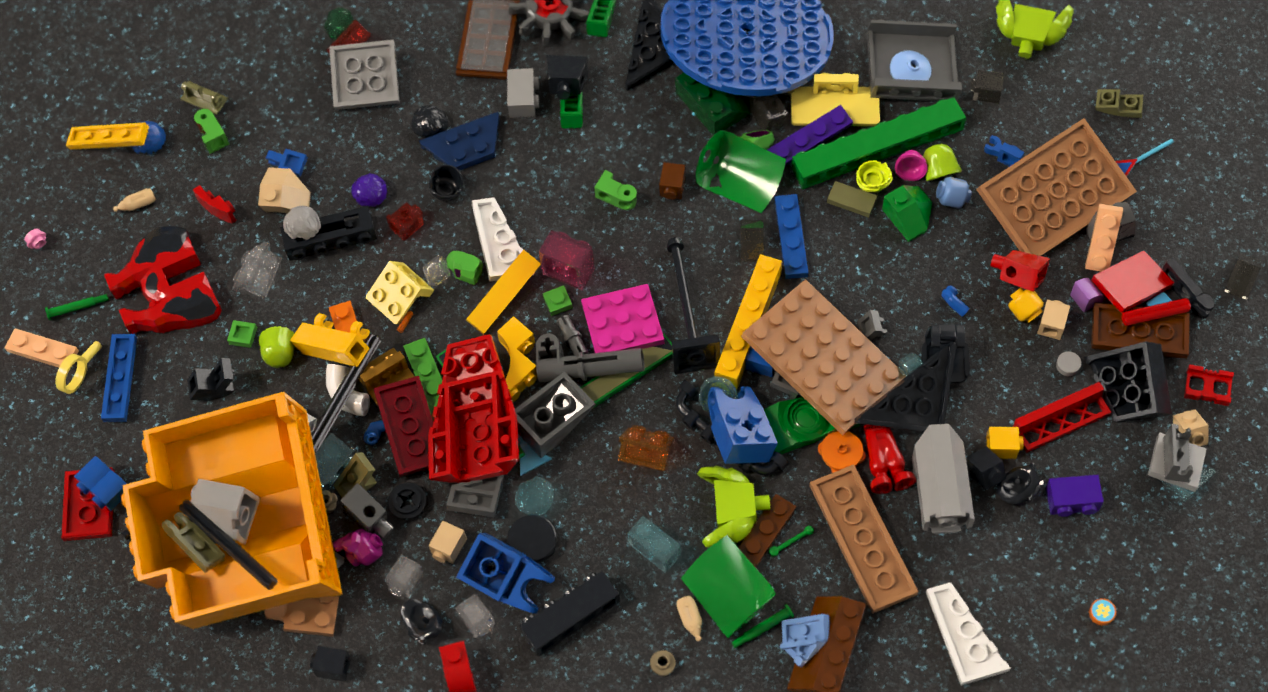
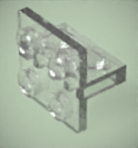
M265 241L244 253L241 259L243 265L233 278L235 284L232 290L237 292L244 288L262 299L267 297L282 260L280 256L268 250L270 243Z

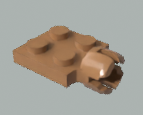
M340 595L306 598L264 610L265 618L281 620L284 623L283 630L285 632L333 637Z

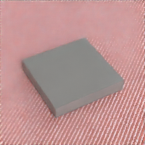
M1159 432L1148 476L1195 492L1199 486L1207 449L1189 443L1190 465L1193 467V474L1189 483L1167 480L1164 473L1163 437L1165 434Z

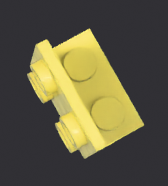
M389 261L366 295V299L394 324H399L416 298L420 296L430 297L434 289L406 264Z

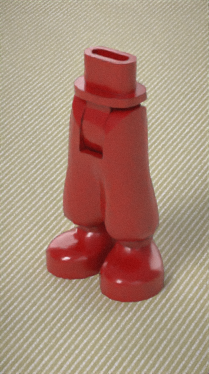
M865 424L864 431L869 453V466L872 475L875 477L870 484L872 492L887 494L892 491L893 485L895 491H902L916 483L915 474L910 471H904L905 460L891 428ZM887 471H889L892 475L893 485L890 477L887 474Z

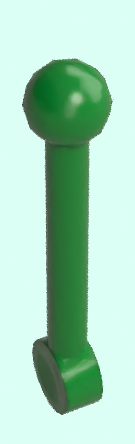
M806 526L803 532L778 547L772 546L769 549V554L772 557L778 556L779 551L805 535H812L814 532L813 527Z

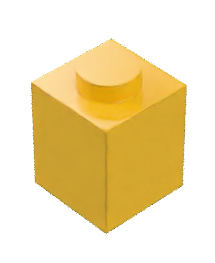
M989 427L986 435V444L1000 459H1016L1019 450H1023V436H1019V427Z

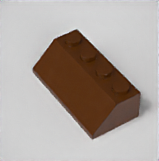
M843 596L816 597L810 616L819 614L829 615V638L805 665L799 667L795 663L787 687L788 691L840 692L863 618L865 603Z

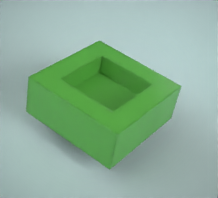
M564 286L543 293V298L551 316L573 308Z
M233 320L227 339L229 345L251 348L257 331L256 324Z

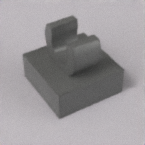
M876 310L868 311L857 321L859 331L870 341L887 333V329H882L881 325L885 320L879 317V313Z

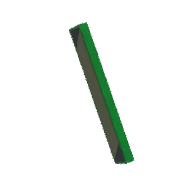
M665 333L663 334L665 344L642 349L645 363L644 371L597 376L580 387L594 401L595 407L672 358V343Z

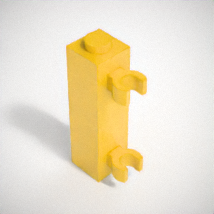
M320 313L315 317L314 325L302 322L290 340L304 355L358 367L370 349L363 341V339L369 336L370 331L364 328L360 331L363 325L362 322H353L350 333L331 329L334 323L331 321L324 322L327 316Z

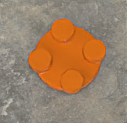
M838 431L832 432L818 445V453L831 468L832 473L853 464L856 467L864 462L866 457L860 439L850 431H847L844 435Z

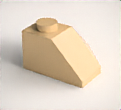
M268 168L260 183L258 206L265 212L288 213L297 206L309 207L311 192L291 169Z

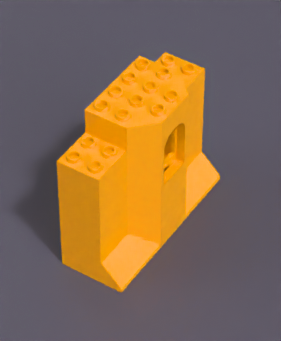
M285 392L143 431L142 447L148 459L146 471L151 478L122 485L124 494L121 496L128 516L125 519L126 527L131 535L129 548L135 559L133 572L135 578L141 583L156 589L166 587L172 601L170 614L176 623L196 629L306 598L342 595L307 410ZM198 479L241 486L261 497L246 544L235 542L278 580L277 585L272 590L266 589L217 543V547L225 554V560L204 573L173 538H170L161 526L165 520H170L172 524L181 530L175 522L174 515L181 512L179 506L183 504L184 500L191 501V491L194 485L197 484Z

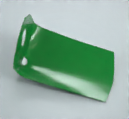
M721 130L710 138L701 151L696 167V182L708 191L762 213L779 186L786 159L733 133ZM710 149L711 152L708 160L703 162L705 153ZM718 156L719 162L713 164L715 157ZM716 173L719 176L722 188L719 186L709 187Z
M728 535L708 548L681 578L727 638L753 619L776 595L771 584L747 559Z

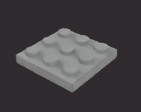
M394 40L329 46L333 106L335 110L400 103Z

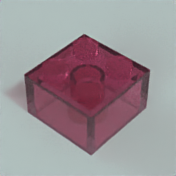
M550 231L539 250L542 274L583 291L595 270L592 246L583 240L577 241L572 239L566 233Z

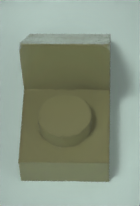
M363 452L355 453L333 486L342 498L357 483L367 491L377 483L372 476L375 468Z

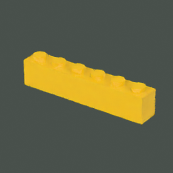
M760 254L715 369L714 384L737 391L745 370V359L750 345L741 335L767 312L781 276V260Z

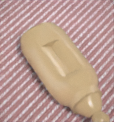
M151 188L144 189L126 196L120 201L118 206L113 207V210L115 212L118 210L134 211L153 203L156 199Z
M691 596L680 598L677 600V609L682 623L690 634L696 637V641H701L702 618L695 600Z

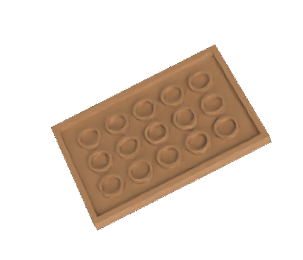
M1084 118L976 189L1019 251L1042 256L1087 226L1096 211H1098L1099 204L1113 206L1114 203L1122 202L1137 192Z
M806 279L741 335L765 361L842 435L856 424L854 422L856 417L906 377L887 356Z

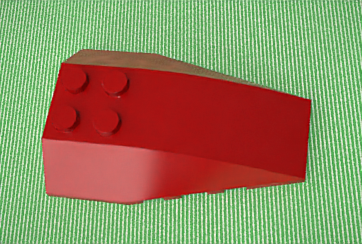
M488 334L448 344L441 372L443 380L442 384L438 386L437 391L439 395L437 407H434L432 414L434 422L433 426L429 428L428 433L429 479L431 481L468 483L474 480H483L508 474L519 461L517 414L492 335Z

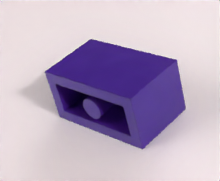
M1099 475L1049 478L1046 485L1050 515L1058 514L1060 517H1065L1080 512L1084 515H1090L1099 511L1104 502Z

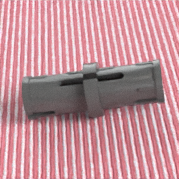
M563 316L566 325L560 317L556 323L564 335L565 344L570 346L574 355H578L579 351L589 354L581 340L582 335L580 331L575 329L570 316Z

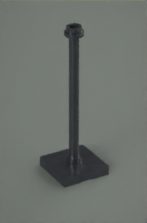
M677 237L668 240L667 250L673 256L688 339L671 341L674 374L713 369L717 367L720 359L719 335L697 336L681 254L684 244Z

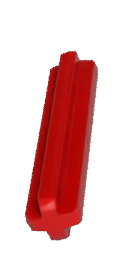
M1183 298L1123 312L1121 319L1123 324L1128 326L1189 312L1191 304L1189 299Z

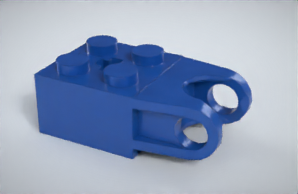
M742 386L738 393V399L728 397L719 387H711L708 394V408L712 421L711 430L724 463L769 462L778 442L765 411L753 390L748 386Z
M487 533L478 534L456 578L497 601L537 614L539 607L527 596L526 586L528 582L533 578L544 580L548 583H553L555 577L529 556ZM494 562L496 570L491 572L490 569L492 567H489V563Z

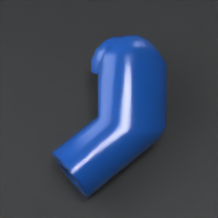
M947 286L942 291V298L961 317L964 316L970 308L956 296L958 292L954 286Z

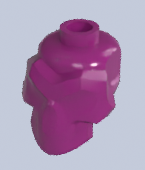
M364 529L348 533L346 536L333 542L334 550L338 552L344 549L347 559L356 567L360 564L365 566L371 565L382 555L381 546L383 542L377 534H371Z

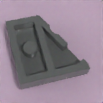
M504 475L483 481L474 480L468 483L462 482L452 485L446 504L447 510L494 517Z

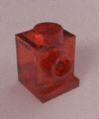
M406 202L392 215L388 214L386 216L389 228L403 241L424 225L422 219L423 212L416 204L411 206Z

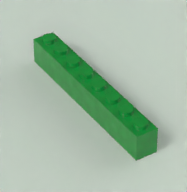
M955 97L947 100L942 99L934 105L921 107L909 114H902L888 122H880L869 129H861L850 136H842L834 142L820 144L815 149L799 152L792 157L791 169L803 190L859 169L864 162L881 161L964 130L966 116Z

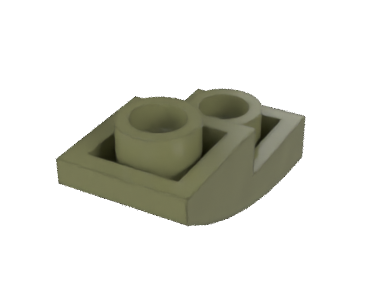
M1098 89L1096 110L1116 116L1142 118L1144 97L1143 95H1121L1120 89Z

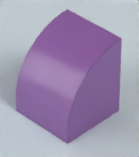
M1089 278L1076 281L1070 294L1083 312L1093 308L1094 303H1102L1104 300V296Z

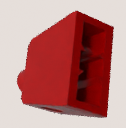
M1012 250L1006 257L994 254L990 266L1001 270L1000 279L1002 281L1034 292L1045 280L1050 258Z

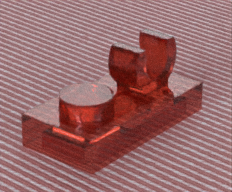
M355 19L331 46L365 43L372 35Z

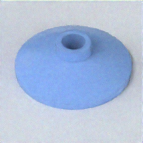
M907 50L899 52L893 57L890 63V72L894 79L928 81L931 76V65L922 54Z

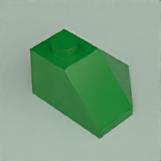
M902 185L884 196L882 210L906 240L911 242L927 232L932 201L919 186Z

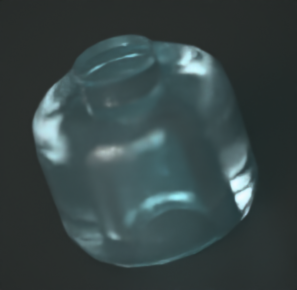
M909 353L899 360L898 370L903 376L906 375L907 377L922 365L923 362L917 354Z

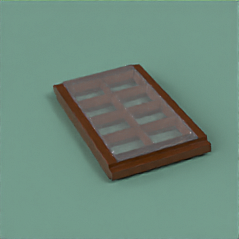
M520 0L468 1L456 76L507 79V69L510 68L519 15L508 14V6L510 3H520Z

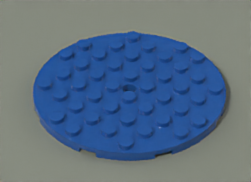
M669 0L664 5L660 25L661 38L665 50L672 61L684 73L713 89L745 96L780 94L809 82L814 78V74H818L826 65L831 54L834 37L830 16L821 8L819 0ZM743 29H749L750 32L746 34V31H744Z

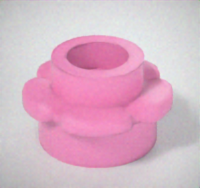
M39 229L31 230L25 236L27 247L31 249L42 248L46 243V233L41 232Z

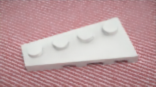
M495 198L472 200L473 213L489 281H496L505 273L523 251V248H520L516 241V236L506 223L507 220Z
M952 583L927 589L926 594L960 684L964 685L1008 672L1010 670L1009 665L1006 661H1003L993 642H990L982 631L983 628L973 618L968 606Z

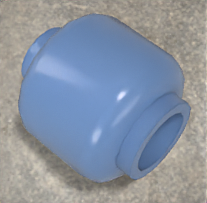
M946 177L943 181H940L936 190V197L939 198L940 204L958 209L965 202L968 203L972 194L967 181L953 177Z

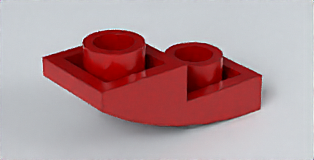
M201 185L193 189L198 202L208 212L232 224L236 222L233 215L235 209L229 200L225 202L220 195L214 198L209 190L205 192Z

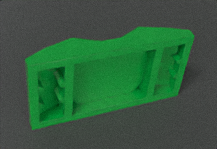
M802 396L793 400L779 401L764 409L778 442L774 451L780 454L823 440L828 434L837 431ZM856 423V424H855L852 428H850V429L859 427L860 424H859V423Z

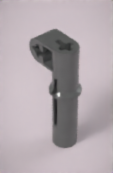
M551 333L543 334L536 342V370L540 383L551 382L563 372L571 379L580 378L586 381L587 377L642 372L645 370L642 348L585 354L582 351L578 355L564 356L563 348L555 335ZM551 351L554 358H550L547 352Z

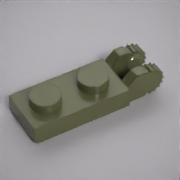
M181 512L174 515L175 522L181 530L172 524L170 520L162 522L161 526L170 538H173L204 573L225 560V554Z

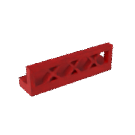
M1097 382L1015 419L1013 427H1019V436H1023V448L1026 453L1109 416L1111 411L1101 397L1104 392L1101 383ZM1095 401L1102 410L1097 414L1086 411L1087 406ZM1071 412L1081 415V419L1077 423L1065 421L1066 415ZM1049 422L1060 424L1059 431L1055 433L1046 431L1044 428ZM1029 431L1040 434L1038 440L1031 444L1028 443L1023 435Z

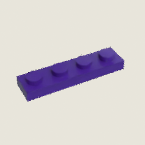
M839 105L767 149V151L785 158V166L792 163V157L797 153L815 149L818 145L823 144L852 126L853 121L844 108Z

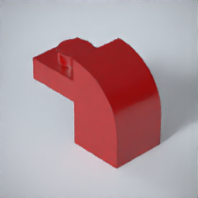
M464 641L439 647L449 692H477Z

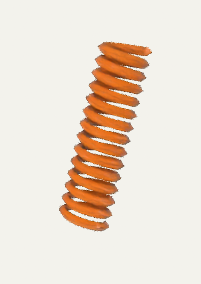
M409 311L406 313V316L398 326V332L404 331L413 316V312Z

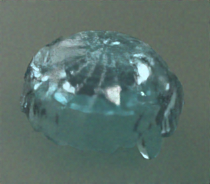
M712 376L707 378L700 387V405L707 412H709L708 394L711 387H719L728 397L737 398L734 384L725 377Z
M538 476L525 483L522 482L515 494V503L518 509L527 515L545 514L550 510L554 500V491L551 483Z

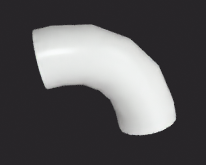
M327 364L326 387L331 399L348 372L349 367ZM353 389L342 410L357 416H366L370 407L369 394Z

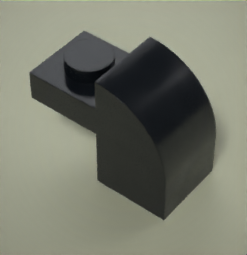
M221 358L214 369H194L187 379L190 400H215L226 397L234 391L232 381L235 377V371L231 367L230 358Z

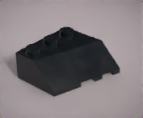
M1145 341L1084 357L1087 364L1091 365L1096 383L1100 382L1104 388L1103 398L1115 422L1153 419L1172 414L1161 344Z

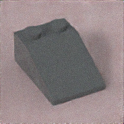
M563 372L515 408L518 434L542 458L564 440L595 407V403Z

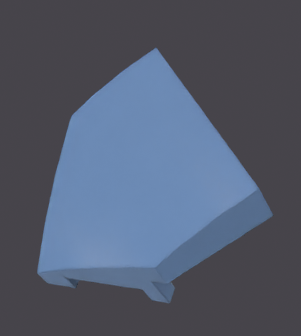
M819 614L782 621L783 643L779 647L785 650L799 667L805 665L828 641L829 615Z

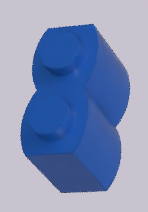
M93 457L74 476L78 481L76 486L85 495L90 492L94 496L92 501L101 509L107 507L111 511L122 501L121 496L124 494L122 485L127 483L98 457Z

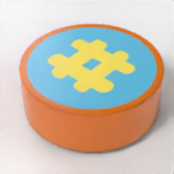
M1098 599L1091 605L1089 615L1094 623L1102 626L1108 625L1115 618L1116 608L1111 601Z

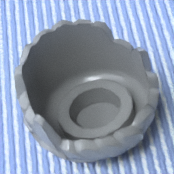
M297 206L292 208L285 216L283 228L292 239L299 237L308 240L319 232L321 222L318 214L311 207Z

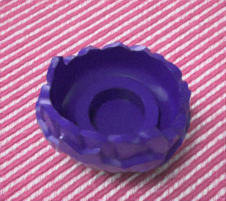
M369 173L359 177L353 183L351 194L359 205L375 207L385 200L387 186L380 176Z

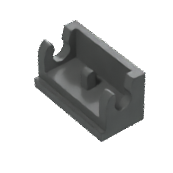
M1171 424L1163 437L1165 479L1189 483L1193 474L1189 454L1191 429L1187 428L1186 432L1178 433L1179 425Z

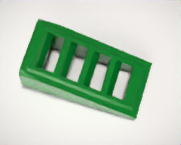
M616 0L593 1L586 21L588 35L608 36Z
M582 92L579 95L569 96L578 97L560 101L562 128L583 127Z

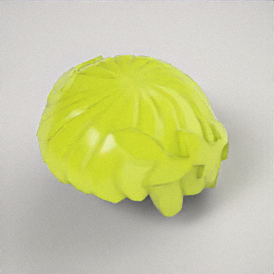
M877 160L864 162L856 173L858 186L863 191L869 193L885 189L893 180L892 172L887 167V163H881Z

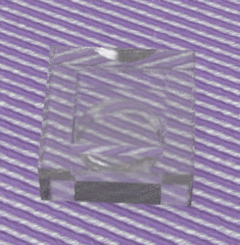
M439 255L422 267L428 285L434 288L451 276L444 257Z

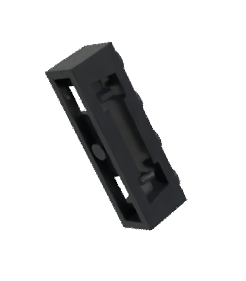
M369 206L320 217L321 228L319 232L308 240L299 237L292 239L284 231V228L280 227L285 252L289 261L302 260L307 256L322 255L328 251L346 249L352 245L366 244L377 239ZM359 215V218L344 221L345 218Z

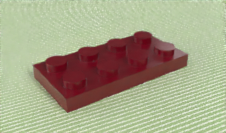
M415 376L373 388L399 477L429 469L428 433L429 428L433 426V419L420 377Z

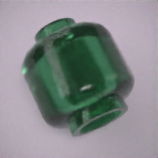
M341 7L333 9L328 13L324 30L329 34V38L335 41L349 38L355 23L352 13Z

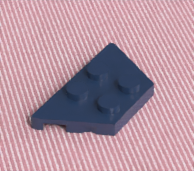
M495 112L419 141L420 146L423 150L427 149L439 162L453 165L459 170L495 158L498 122L500 121L499 113Z

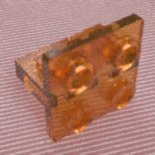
M633 425L632 428L628 427L619 438L621 447L618 460L665 471L670 446L674 442V437H670L669 433L664 431H655V433L646 431V428Z

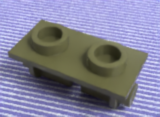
M191 81L183 82L181 85L184 94L180 100L201 109H208L216 115L228 100V97L194 84Z

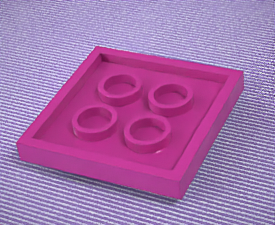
M648 284L581 299L595 353L635 348L644 349L665 344Z

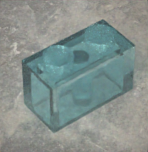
M644 516L627 533L628 544L665 573L681 556V545Z

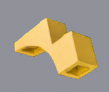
M513 316L497 331L499 342L505 347L510 356V367L506 382L512 402L518 399L522 390L532 386L537 380L536 365L523 355L528 354L533 349L535 344L534 335Z

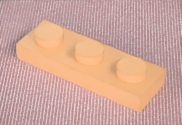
M1099 204L1085 269L1103 271L1110 267L1123 207Z
M14 329L5 346L6 351L58 368L67 356L78 354L79 352L75 346L19 329Z

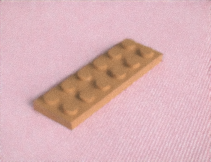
M853 464L811 481L809 486L872 614L918 595V590L855 465Z

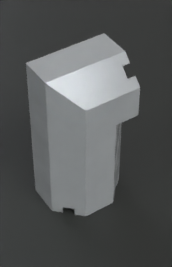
M949 424L929 425L915 444L912 455L913 473L917 480L922 527L925 531H928V527L931 528L934 534L957 533L961 531V526L965 524L967 529L972 527L975 520L964 442Z

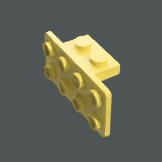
M814 74L813 87H798L791 93V123L794 126H806L841 105L852 119V126H876L880 123L879 98H871L870 87H858V74Z

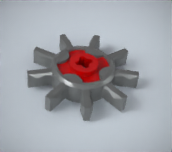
M526 0V3H510L508 6V14L526 13L527 19L519 26V33L523 35L533 26L543 29L542 39L545 45H548L550 41L551 30L559 28L572 40L575 30L568 21L570 18L586 22L589 11L572 7L573 3L581 0Z

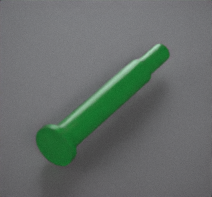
M108 294L50 309L45 307L48 320H52L51 317L108 301L109 297Z
M786 604L784 609L746 631L741 637L732 641L731 644L736 649L745 642L753 640L781 623L783 620L789 617L794 618V614Z

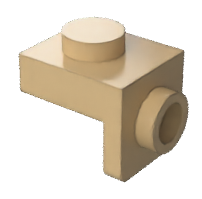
M1196 410L1173 415V424L1179 425L1180 433L1186 432L1187 428L1191 429L1189 443L1198 446L1208 444V424Z

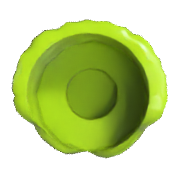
M936 144L927 148L924 152L923 157L927 162V181L962 171L953 150L948 145Z
M281 326L270 327L262 331L259 336L261 357L270 367H285L293 358L295 346L290 340L294 332L289 328Z

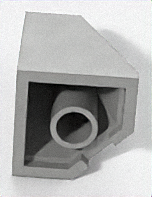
M198 479L197 484L194 485L191 491V503L229 537L245 545L261 497L241 486Z

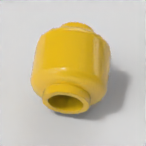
M1019 288L1010 295L1013 300L1009 302L1008 307L1019 321H1027L1029 323L1043 312L1041 308L1044 306V302L1035 291Z

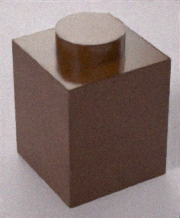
M663 162L659 183L660 197L671 200L682 199L686 178L685 165Z

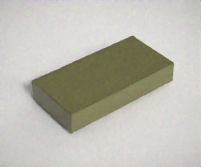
M835 181L827 198V203L870 217L877 200V195Z

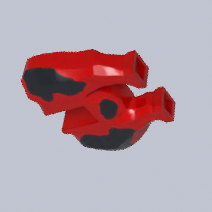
M165 226L152 230L138 243L130 262L117 274H104L109 289L116 300L140 287L143 296L150 302L149 308L145 310L133 311L125 308L119 310L130 334H136L139 331L165 333L176 329L199 327L218 319L222 312L204 271L169 286L167 279L201 265L186 228Z

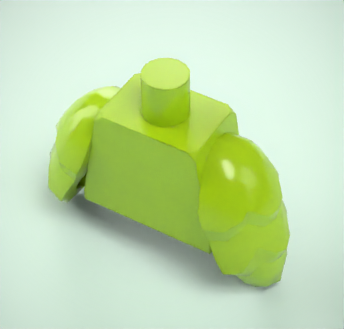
M998 0V5L996 6L997 25L1002 34L1011 39L1013 46L1020 47L1018 55L1022 58H1030L1033 50L1040 51L1044 45L1050 46L1060 41L1072 23L1074 9L1068 5L1054 20L1055 11L1015 4L1013 10L1010 0Z
M713 466L699 469L697 475L715 487L718 526L717 529L703 539L702 543L705 547L710 548L726 535L734 543L740 542L750 533L753 524L757 522L756 511L770 510L769 495L755 496L754 484L750 483L743 473L734 468L726 469L721 466Z

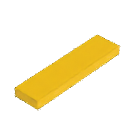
M146 123L72 127L66 146L70 150L141 146L145 143L149 126Z
M523 249L467 317L466 321L484 334L541 263Z

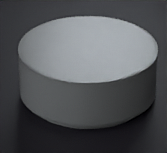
M1063 352L1059 355L1056 362L1057 370L1064 376L1077 374L1081 367V359L1074 352Z

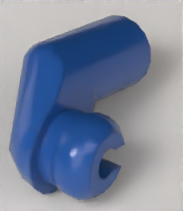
M383 420L369 424L364 433V441L367 444H376L382 432L386 431Z

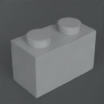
M533 68L507 69V107L509 118L535 117V108H539V95H535V90H539V78L534 76Z

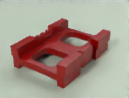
M1189 364L1186 372L1184 398L1197 401L1201 398V400L1214 401V404L1229 406L1231 403L1230 397L1234 372L1219 370L1217 373V371L1204 370L1202 366ZM1191 377L1203 379L1202 391L1193 390L1189 387ZM1215 381L1228 385L1227 395L1214 393Z

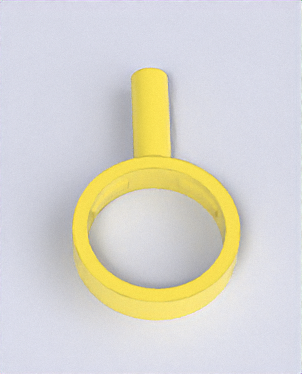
M95 341L82 356L70 354L64 359L56 375V387L59 391L72 394L80 387L86 375L87 363L102 348L98 341ZM77 362L76 373L72 381L66 386L68 372L72 365Z

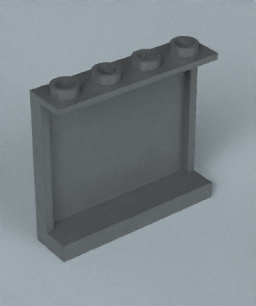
M871 20L867 31L871 98L940 101L955 97L956 101H958L962 91V82H958L954 41L957 24ZM907 50L922 54L931 65L929 80L894 79L890 72V63L897 53Z

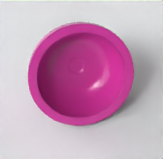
M909 150L898 157L895 163V172L904 180L916 181L923 178L927 173V162L919 152Z

